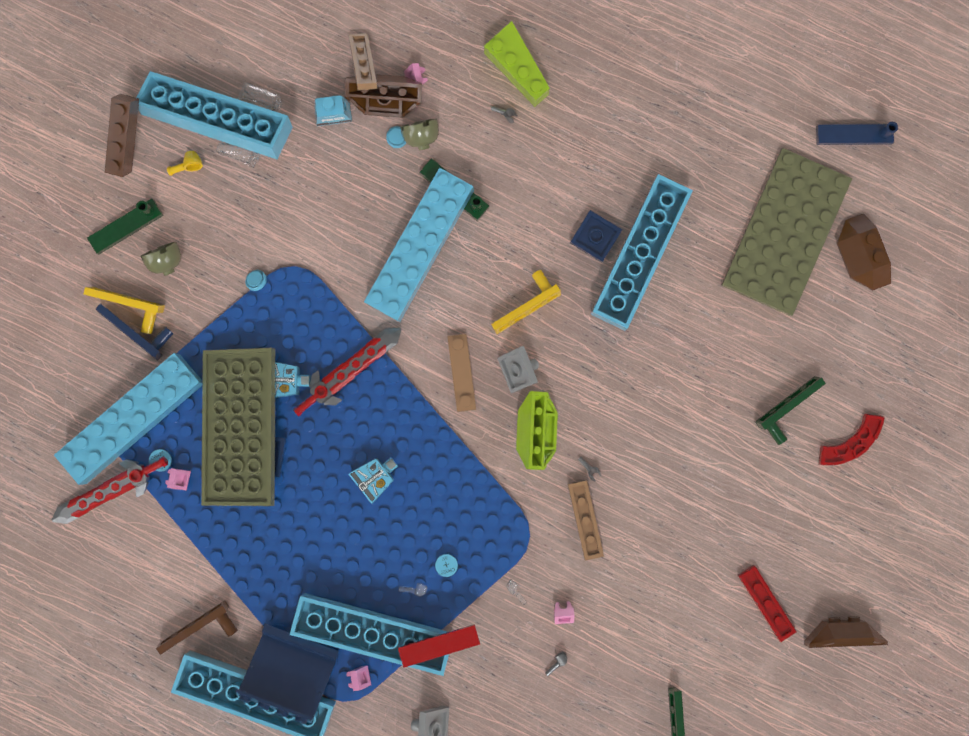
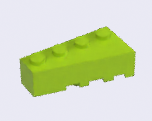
M511 21L484 45V54L525 98L536 107L549 95L550 87Z

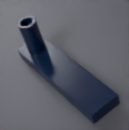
M893 121L888 124L817 125L816 145H892L894 143V133L898 130V125Z
M101 303L95 308L99 314L158 361L162 357L159 350L173 335L167 327H164L149 343Z

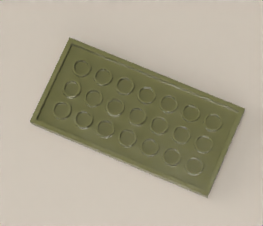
M782 148L721 286L788 316H793L852 178Z
M275 348L203 350L201 505L274 506Z

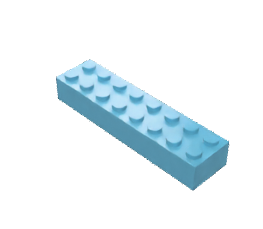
M151 71L136 97L139 98L138 111L141 115L277 160L293 128L287 115Z
M441 168L438 169L364 301L366 304L401 322L474 192L472 185Z
M657 175L591 312L592 316L624 331L628 329L693 190L664 176Z
M173 353L55 453L54 456L78 485L89 483L203 385V381L180 354Z
M303 593L299 598L290 635L403 665L398 647L447 633L448 631ZM449 654L408 667L444 676Z
M191 650L184 654L171 693L293 736H325L336 701L322 696L312 723L301 724L296 722L293 716L282 717L276 714L277 710L271 708L264 710L257 707L258 703L250 701V703L240 701L238 699L239 696L236 695V689L239 690L247 670Z

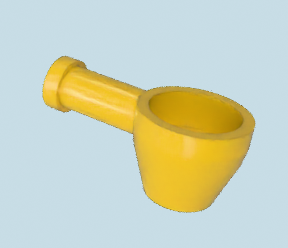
M187 151L184 155L183 163L168 166L167 172L172 176L184 170L190 172L198 171L203 167L202 160L196 151Z

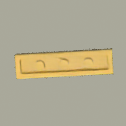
M542 270L532 274L542 293L492 323L491 326L496 335L561 296V290L557 284L552 286Z
M96 287L84 288V295L145 310L140 331L142 333L152 334L156 314L164 312L165 305Z

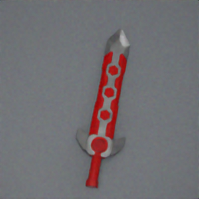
M401 328L384 329L321 381L319 371L315 372L311 376L309 385L312 395L293 409L299 417L302 412L316 401L321 404L324 403V405H337L342 399L332 395L398 343Z
M163 456L146 467L138 464L139 462L128 459L120 462L119 464L129 470L58 506L51 519L52 522L68 524L92 509L136 488V497L143 495L149 484V473L168 465L167 458Z

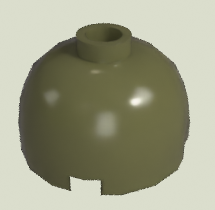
M437 119L414 122L410 126L409 124L400 126L404 141L411 147H418L419 150L430 148L429 144L434 143L439 135Z
M177 242L157 247L158 249L150 250L141 255L142 261L149 271L155 274L163 273L164 276L174 273V268L181 261V253Z

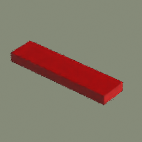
M752 565L738 574L739 579L779 642L797 633L756 566Z
M473 624L400 646L398 651L403 668L480 645L476 626Z

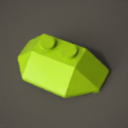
M530 391L518 409L516 450L526 469L545 470L556 452L558 412L549 398L548 392Z

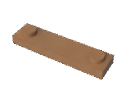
M350 34L349 43L357 89H377L368 34Z
M467 335L447 336L457 412L476 410Z
M587 480L567 484L584 560L604 557Z

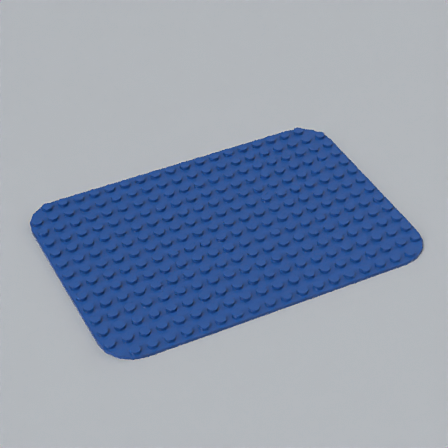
M291 266L279 268L268 274L267 282L262 289L258 291L249 290L176 354H180L203 381V350L275 348V362L297 366L300 368V375H310V379L315 372L319 371L321 381L373 338L318 276L308 269ZM386 353L332 395L342 399L337 405H324V403L321 404L316 401L298 417L293 409L312 395L310 387L299 386V395L275 398V437L286 438L281 477H275L274 506L201 505L203 385L119 456L123 461L126 459L139 462L138 464L146 467L149 465L151 453L155 450L163 449L170 453L172 457L171 466L162 472L153 471L149 473L147 490L263 626L267 624L289 633L291 632L299 598L303 593L442 630L519 562L526 553L530 540L529 523L521 508ZM378 458L383 464L389 458H392L398 465L397 468L390 472L394 481L375 502L370 503L348 474ZM169 469L191 471L187 490L167 488L165 482L169 480ZM443 554H450L457 560L458 568L452 576L443 577L436 571V561ZM318 643L339 651L338 658L323 693L326 697L337 701L347 702L361 699L376 689L402 666ZM361 666H368L371 685L360 691H353V688L348 686L349 683H352L351 676H347L346 673Z

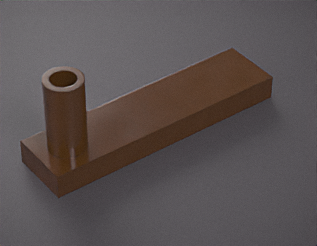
M224 600L161 641L156 650L160 655L215 619L228 637L232 636L238 629L226 613L229 605Z

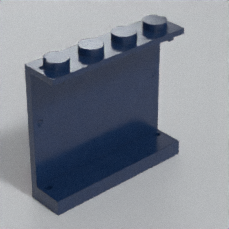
M265 624L262 629V637L239 690L236 689V695L239 696L238 699L245 703H250V701L258 703L257 707L269 710L271 708L277 710L276 714L287 718L290 715L295 717V721L301 724L312 723L338 658L339 651L307 639L292 636L289 632Z

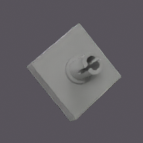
M524 346L497 358L511 393L538 382L534 370L539 368V363L535 358L529 360Z
M440 706L420 711L419 719H414L411 722V730L417 731L418 736H447L449 707Z

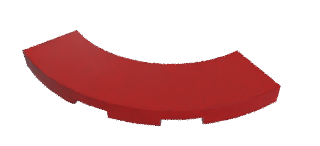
M864 414L859 429L850 439L834 446H821L818 465L844 464L863 455L869 450L874 441L877 440L885 417Z

